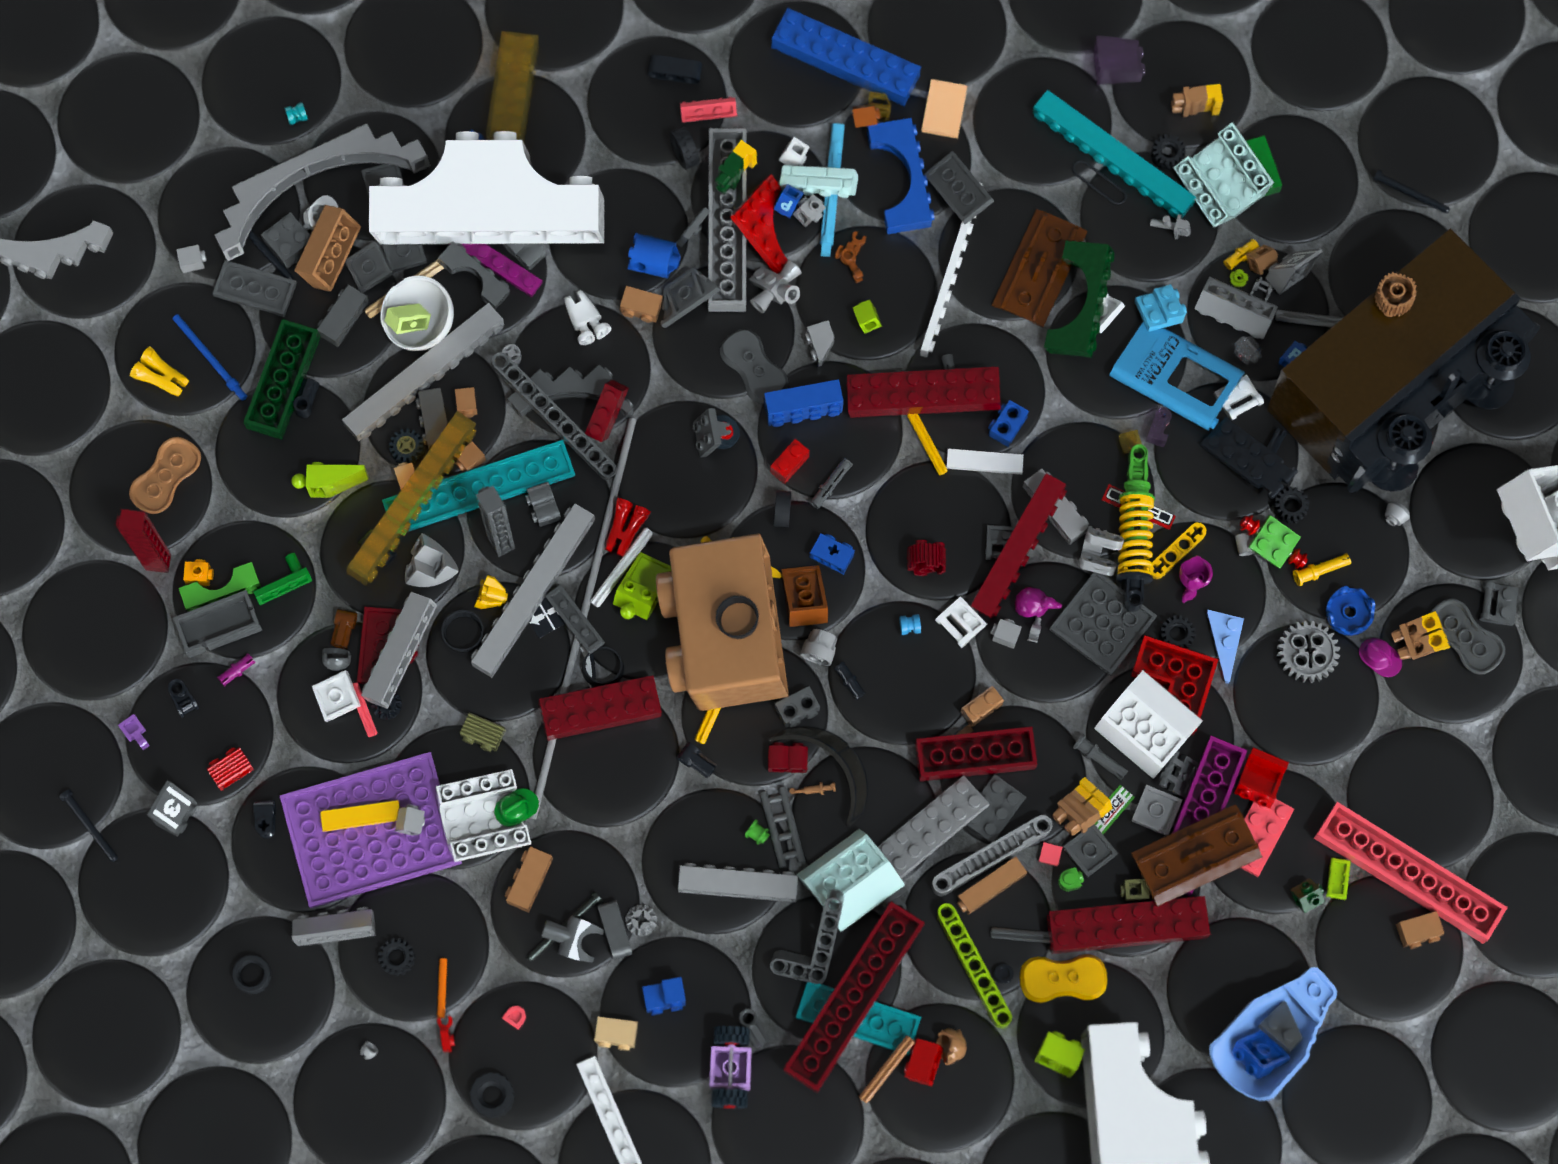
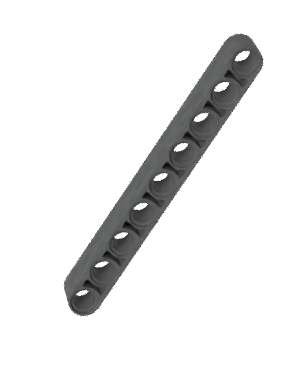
M498 352L494 354L491 362L494 371L602 479H612L617 470L614 462L505 353ZM502 358L505 360V365L497 366L495 360ZM514 371L518 373L519 378L511 380L508 374ZM529 385L532 388V392L526 394L522 391V387ZM541 398L546 404L543 407H538L535 401ZM551 412H556L559 415V419L553 421L548 415ZM566 425L570 426L572 428V433H563L562 427ZM583 439L586 442V446L580 448L576 445L575 441ZM592 452L597 453L599 460H590L589 454ZM610 466L613 472L610 475H606L603 473L602 468Z

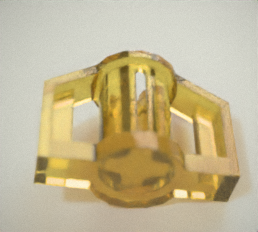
M870 92L868 104H872L873 98L887 100L888 105L875 103L876 108H880L881 117L886 118L883 122H887L891 111V103L887 95Z

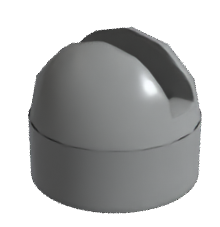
M367 1041L361 1047L360 1053L361 1056L363 1054L366 1056L365 1059H371L378 1053V1049L373 1043Z

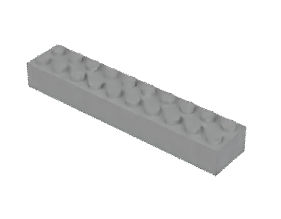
M709 128L710 213L708 278L718 285L721 290L708 299V312H746V237L730 218L746 200V169L741 174V179L737 183L735 190L729 188L724 195L715 189L718 167L721 164L724 165L725 160L741 140L746 143V129Z

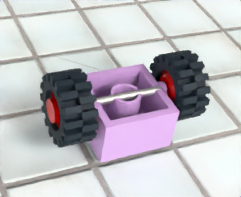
M739 1026L714 1027L713 1044L727 1047L711 1046L710 1089H712V1107L726 1109L747 1108L748 1091H750L751 1048L738 1046L749 1045L750 1028Z

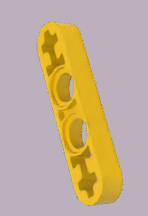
M1202 523L1192 524L1152 562V567L1149 568V571L1152 572L1153 579H1161L1203 540L1207 530ZM1194 528L1196 530L1201 529V536L1197 534L1192 540L1191 536L1195 531ZM1181 540L1188 541L1189 548H1180L1179 542ZM1173 553L1176 556V560L1169 562L1166 560L1165 555ZM1163 562L1165 565L1160 570L1161 574L1159 572L1154 573V566L1158 568Z

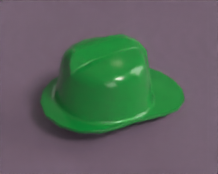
M518 789L503 797L497 802L495 807L497 821L506 827H514L532 817L539 808L537 795L528 789Z

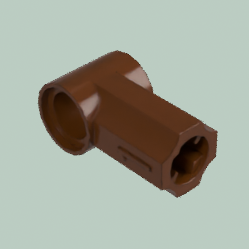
M337 609L331 646L342 649L348 648L352 629L355 628L358 614L356 612Z

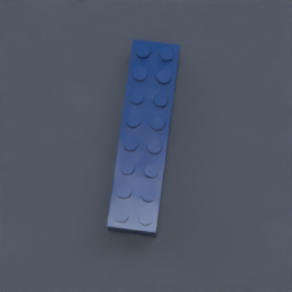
M787 8L772 37V48L902 106H905L920 76V66Z

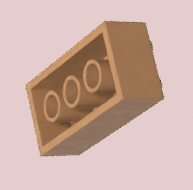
M325 205L294 271L313 288L331 292L361 226L344 209Z

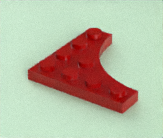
M771 174L760 183L730 218L771 270L779 274L788 260L779 246L773 224L774 205L782 188Z

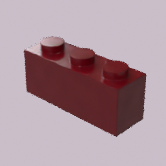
M614 380L605 383L585 434L600 442L609 438L629 387Z

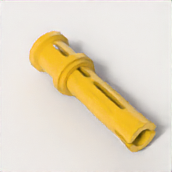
M1345 553L1317 565L1309 564L1307 568L1293 571L1294 580L1298 586H1302L1304 582L1317 580L1320 575L1351 565V559H1347L1349 555Z

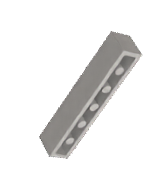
M411 592L409 597L405 599L404 607L396 618V624L387 637L385 647L379 653V659L371 670L368 682L362 689L361 696L368 702L388 709L437 607L430 598Z
M685 863V866H680L678 892L796 902L798 876H795L793 872L774 874L775 871L763 870V873L755 872V869L751 868L737 871L734 867L716 869L714 865H704V868L696 867V864Z

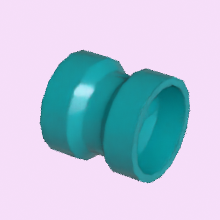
M302 102L298 103L295 107H285L290 125L296 124L299 120H308Z

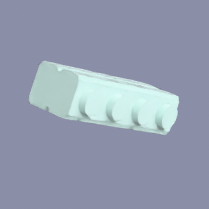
M783 165L782 176L780 178L782 190L789 184L807 196L818 193L825 197L836 194L839 197L848 198L849 195L855 196L858 174L855 169Z

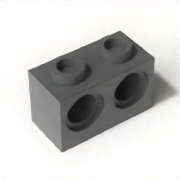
M810 686L776 702L775 709L785 728L788 726L792 728L800 724V720L816 716L818 711H820V705ZM808 700L812 703V706L804 708L801 703ZM787 709H792L795 714L792 717H788L784 712Z

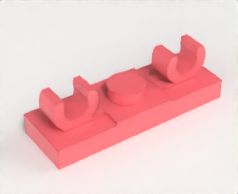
M732 97L727 99L719 98L718 100L692 101L690 103L683 102L680 104L682 122L737 116L736 99Z

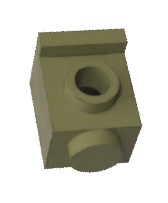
M1144 879L1125 880L1123 885H1120V896L1124 897L1125 902H1148L1150 899L1149 888ZM1131 889H1136V890H1137V894H1136V895H1132V894L1130 893V890H1131Z

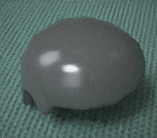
M325 648L322 650V663L332 671L344 670L351 663L350 651L342 648Z

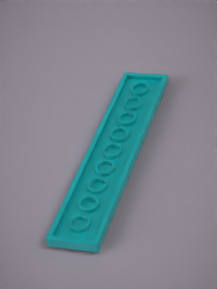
M560 440L383 499L382 502L393 535L397 536L478 509L479 505L476 495L484 487L488 486L490 488L494 486L501 500H505L526 493L528 488L549 482L550 485L574 477L575 472L564 441Z

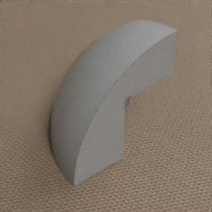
M421 533L411 550L413 555L409 565H406L405 582L416 587L435 586L451 579L459 570L453 558L440 544Z

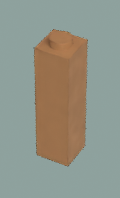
M1014 857L960 894L957 898L959 901L957 902L958 907L963 913L966 911L968 915L1025 877L1027 871L1018 858Z

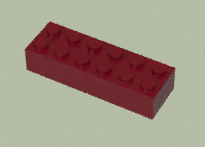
M653 675L539 699L547 741L661 717L662 714Z
M1033 727L916 739L915 742L920 782L959 778L963 775L968 777L1034 770L1037 767Z

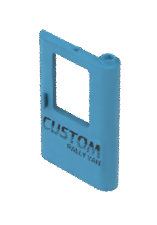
M1143 321L1113 366L1110 377L1209 431L1210 428L1214 429L1219 421L1217 415L1245 372L1166 328L1148 332ZM1183 357L1195 361L1228 380V384L1213 406L1199 401L1167 382Z

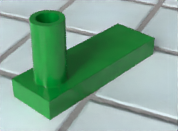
M290 553L285 557L292 574L253 591L259 605L312 582L307 568L302 569L295 553Z

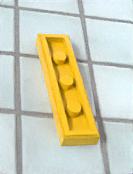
M399 800L320 811L322 830L326 832L397 821L400 808Z

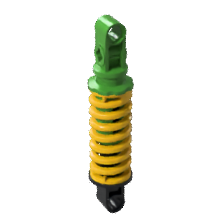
M1141 444L1133 446L1130 451L1127 481L1124 483L1125 492L1119 495L1121 503L1119 508L1121 514L1119 517L1121 524L1119 533L1124 538L1122 549L1118 550L1120 553L1118 562L1120 564L1116 580L1119 583L1125 584L1124 606L1130 612H1136L1141 608L1144 601V585L1153 581L1152 572L1149 571V568L1152 567V562L1146 559H1150L1153 555L1151 551L1147 550L1153 547V543L1148 540L1153 537V533L1148 531L1153 528V523L1148 520L1154 517L1153 513L1148 510L1154 508L1155 497L1149 493L1151 484L1147 482L1148 450ZM1134 453H1140L1143 457L1136 458ZM1136 598L1139 603L1132 604L1129 599Z

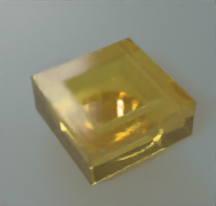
M1138 430L1122 433L1118 436L1124 454L1129 453L1133 446L1137 444L1142 445Z

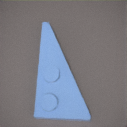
M1207 610L1206 615L1209 619L1212 637L1214 638L1217 658H1219L1222 677L1225 683L1229 684L1244 618Z

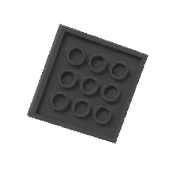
M1094 572L1049 630L1111 676L1154 622L1157 615L1143 604L1136 612L1128 611L1124 606L1125 591L1104 575ZM1130 598V599H1129V601H1130L1132 604H1138V603H1139V602H1138L1136 599H1134V598Z

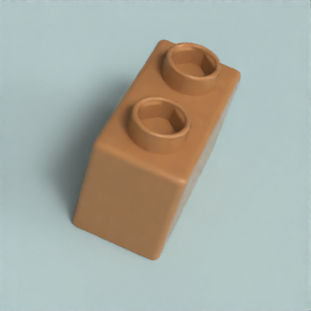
M761 534L671 548L669 551L671 571L656 575V588L662 616L666 619L678 618L681 645L667 647L665 651L667 673L672 691L675 693L687 691L700 711L788 697V685L770 556ZM731 596L747 597L755 603L758 609L759 619L757 628L750 636L743 639L728 637L721 632L716 623L718 606ZM744 603L730 605L723 612L721 618L722 627L725 632L736 636L750 631L756 622L754 610Z

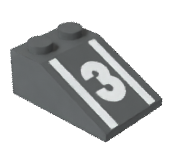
M166 781L147 815L158 827L178 837L179 833L182 834L187 827L186 821L189 816H193L196 812L197 802L177 786Z

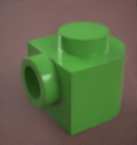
M1076 867L1063 871L1058 880L1060 888L1067 892L1080 889L1082 887L1081 883L1084 882L1082 872H1077Z

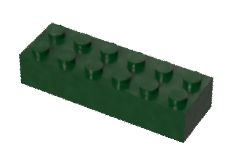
M282 319L244 419L246 429L283 440L294 410L293 401L298 396L321 338L317 329Z

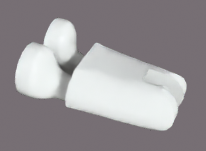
M579 290L576 292L579 299L578 303L575 304L570 295L564 299L575 331L580 330L581 332L578 336L579 344L588 345L595 341V336L597 339L605 337L611 331V327L608 323L599 322L602 317L584 292ZM587 322L592 326L595 336L589 330Z

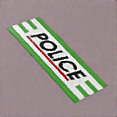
M1121 785L1109 797L1113 809L1095 823L1102 834L1108 830L1135 798Z

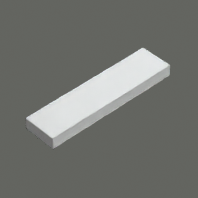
M948 449L946 467L947 469L1022 475L1024 455Z

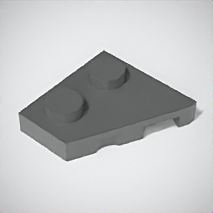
M1285 1001L1271 1012L1258 1027L1288 1054L1303 1038Z

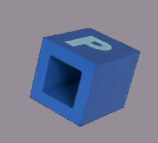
M787 184L774 210L790 218L804 193Z
M1294 341L1280 358L1279 364L1283 367L1287 366L1307 347L1303 343Z

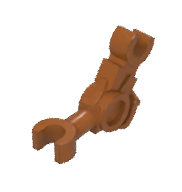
M857 231L852 234V242L848 241L844 250V246L839 245L835 252V258H840L843 264L850 267L856 283L863 281V273L856 265V256L861 246L866 242V236H863L861 240L856 239Z

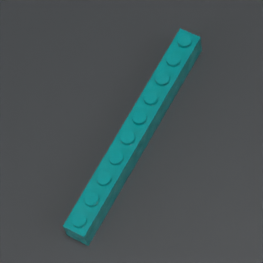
M1047 90L1035 104L1033 114L1039 121H1044L1053 131L1061 133L1068 142L1075 143L1082 152L1093 156L1097 163L1108 167L1111 173L1114 175L1118 174L1126 184L1136 187L1140 194L1148 196L1157 206L1165 208L1172 217L1177 218L1178 215H1181V218H1183L1193 206L1196 196Z

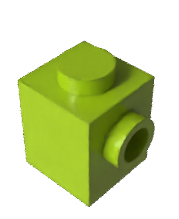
M870 300L861 302L853 307L859 326L865 334L882 326L876 309Z

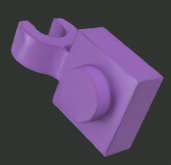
M135 714L118 725L130 742L135 739L143 750L150 746L142 736V733L146 730Z

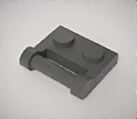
M987 525L985 560L997 559L1001 551H992V546L1004 547L1015 527Z
M1484 582L1483 610L1480 613L1479 620L1513 626L1518 588L1499 585L1493 582ZM1492 591L1497 592L1494 615L1490 614Z

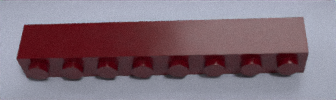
M1047 473L1045 474L972 602L971 608L989 619L993 615L995 617L998 615L1001 606H999L1001 600L1007 599L1011 592L1008 589L1012 582L1016 583L1021 574L1018 570L1021 565L1025 567L1030 558L1027 555L1030 549L1034 550L1039 542L1037 539L1039 533L1045 532L1048 526L1047 519L1049 516L1053 517L1057 511L1056 503L1059 499L1063 500L1067 493L1065 483Z
M121 509V514L116 519V527H118L146 571L169 573L172 555L146 512Z

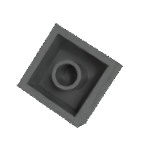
M291 212L261 234L266 246L286 269L300 260L310 238V234Z

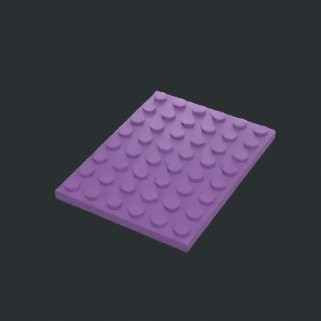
M431 752L280 795L310 908L462 864V861L454 862L448 849L436 793V786H439L440 782ZM399 800L400 808H404L407 805L418 806V810L425 811V824L421 834L414 836L395 832L397 821L323 832L320 811Z

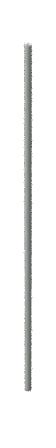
M629 418L581 608V612L586 618L636 424V419ZM574 636L560 694H565L569 691L581 644L576 636ZM556 739L549 740L547 743L535 791L539 800V807ZM539 808L537 812L532 817H530L531 819H537Z

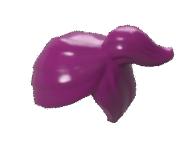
M1198 555L1184 561L1179 570L1180 581L1186 587L1182 595L1183 603L1193 600L1197 590L1207 586L1213 576L1211 564Z
M1033 587L1022 589L1015 599V610L1023 617H1041L1048 609L1062 608V604L1052 597H1047L1042 590Z

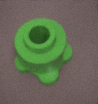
M755 819L746 831L745 837L752 838L756 841L757 845L760 842L764 844L770 835L767 833L769 829L760 826L758 820Z

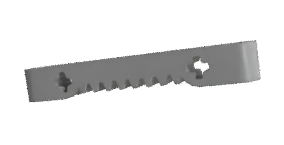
M1046 815L1037 816L939 873L932 881V891L938 896H945L976 876L993 868L1003 860L1045 838L1052 829L1051 819ZM1043 822L1046 824L1047 829L1041 831L1038 829L1037 824ZM938 881H944L947 884V887L945 889H939L936 883Z

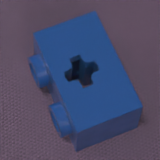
M820 533L810 552V558L844 575L854 556L855 550L845 542L841 544L835 541L836 539L832 535ZM836 550V553L830 555V552Z

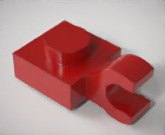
M448 1016L449 1022L446 1025L442 1024L441 1018L437 1020L444 1053L452 1052V1046H455L454 1035L449 1032L453 1025L451 1016Z

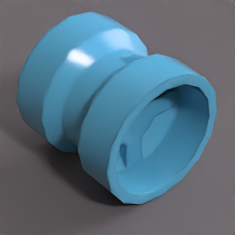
M919 614L912 615V617H899L901 635H908L911 631L915 634L921 633Z

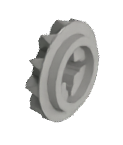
M636 905L626 915V926L636 936L650 934L657 925V916L654 910L646 905ZM643 912L644 919L649 922H643L639 928L638 921L633 918H640Z

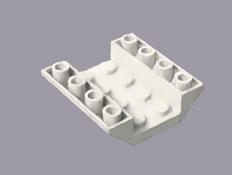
M1143 670L1101 718L1094 729L1154 779L1203 720Z
M512 769L436 786L438 809L448 849L454 862L531 845L527 825H524L522 822L514 827H506L501 825L495 817L497 802L517 789Z

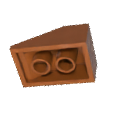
M820 566L781 569L789 626L828 623V605Z

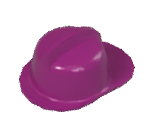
M1370 638L1361 644L1359 648L1361 660L1377 674L1389 678L1400 672L1402 660L1399 653L1386 641L1379 638Z

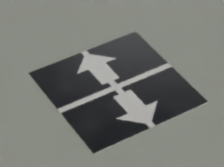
M546 597L529 621L538 638L566 624Z

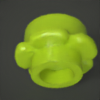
M1241 269L1233 271L1230 274L1232 285L1235 287L1245 286L1246 281H1248V275Z

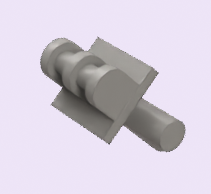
M1178 215L1176 223L1171 222L1169 216H1164L1163 220L1151 219L1150 226L1174 230L1175 239H1178L1179 235L1189 236L1191 234L1190 223L1187 220H1182L1181 215Z

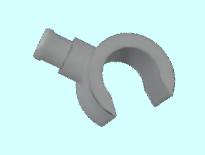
M1040 617L1035 618L1028 641L1038 642L1042 627Z

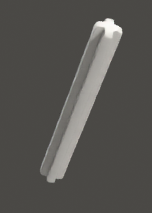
M648 528L642 530L593 596L591 603L595 607H600L652 537L653 532Z

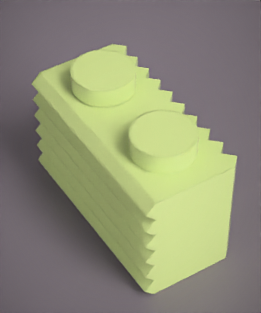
M420 303L387 308L384 322L398 335L399 333L427 330L431 315Z

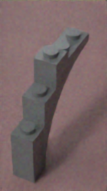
M598 365L584 379L577 369L573 370L571 367L565 370L555 381H553L554 378L547 371L544 373L541 369L530 379L552 401L573 397L598 401L605 383L613 380V374L608 368L605 367L603 369ZM524 385L522 391L528 394L532 392V388L529 385ZM516 392L507 399L508 405L521 418L532 410ZM541 398L535 401L537 406L545 403ZM625 398L619 412L628 419L634 414L633 404L629 399Z

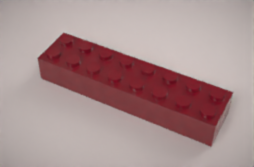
M999 367L847 375L848 412L850 418L1001 410Z
M1205 896L1173 899L1158 907L1155 901L1050 911L1046 915L1051 954L1207 939L1210 936Z

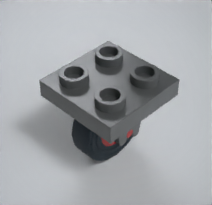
M708 408L693 421V431L696 433L697 439L696 448L699 451L700 457H707L717 448H731L739 439L740 430L738 424L729 416H716L715 408Z

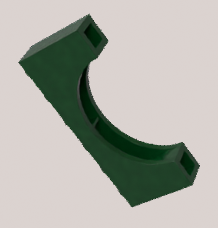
M1065 241L1062 259L1067 264L1076 266L1084 272L1088 293L1082 311L1071 323L1062 328L1047 330L1044 348L1049 353L1092 357L1093 352H1095L1097 346L1096 335L1100 331L1099 320L1104 312L1103 300L1107 296V280L1111 277L1110 265L1114 261L1115 256L1109 244Z

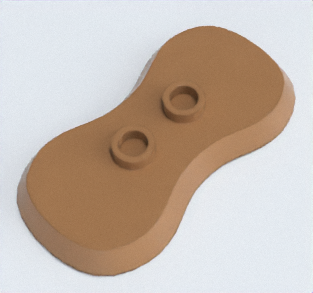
M172 437L163 442L151 468L137 477L130 487L129 495L134 505L150 514H158L166 510L171 504L175 490L180 482L198 469L201 462L199 449L193 443L181 437Z

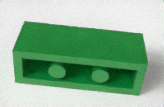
M1261 136L1247 140V144L1274 182L1263 197L1279 193L1283 185L1266 137Z

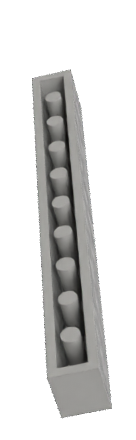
M487 303L447 335L440 343L432 347L343 418L344 426L358 442L361 439H367L371 435V431L376 427H382L386 423V419L391 415H397L405 404L412 403L419 391L428 390L431 383L442 379L446 371L457 367L461 359L469 357L474 352V349L479 345H484L491 335L498 334L504 326L503 318Z
M574 504L572 508L569 507L564 514V521L562 524L558 523L554 530L553 538H549L543 547L545 550L541 555L538 554L533 562L534 567L531 571L528 570L523 577L524 582L521 586H517L512 594L514 596L513 599L504 605L502 609L503 614L500 618L497 617L492 624V631L483 637L481 641L482 646L472 654V666L489 677L493 678L594 523V514L579 505Z

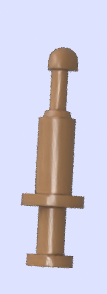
M820 782V785L806 786L800 790L791 788L789 792L792 795L796 793H821V795H824V791L833 790V792H836L835 782H832L830 785H823V782Z

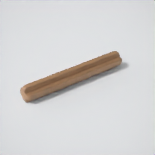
M906 1036L860 1094L859 1098L863 1102L868 1103L913 1046L915 1041L911 1037Z

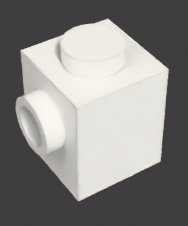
M794 137L786 146L779 161L785 165L802 166L807 159L805 154L809 146Z

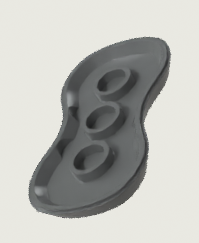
M740 329L731 333L722 341L719 348L722 360L740 374L744 381L746 392L753 401L764 404V393L788 389L789 380L787 374L769 360L765 354L762 341L755 332L749 329Z
M1446 599L1432 609L1430 613L1434 611L1438 613L1449 645L1457 651L1464 666L1469 671L1475 674H1486L1501 663L1505 656V645L1502 639L1495 633L1479 626L1463 602L1457 599Z

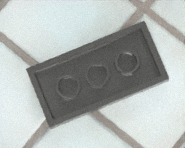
M953 151L924 174L965 225L994 202L992 197Z
M225 260L212 294L214 297L285 317L297 282Z

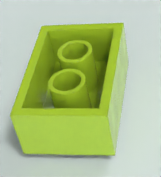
M1049 1032L1044 1038L1034 1061L1071 1078L1077 1071L1086 1049L1078 1041L1071 1040L1070 1042L1063 1039L1064 1035L1058 1032Z

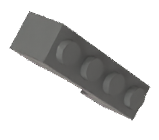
M452 242L438 257V263L449 273L454 274L466 271L478 277L482 284L480 299L486 304L489 303L495 310L508 297L510 293L508 284L503 280L499 281L495 278V274L489 268L485 269L480 265L481 262L475 256L468 255L466 249L461 244Z

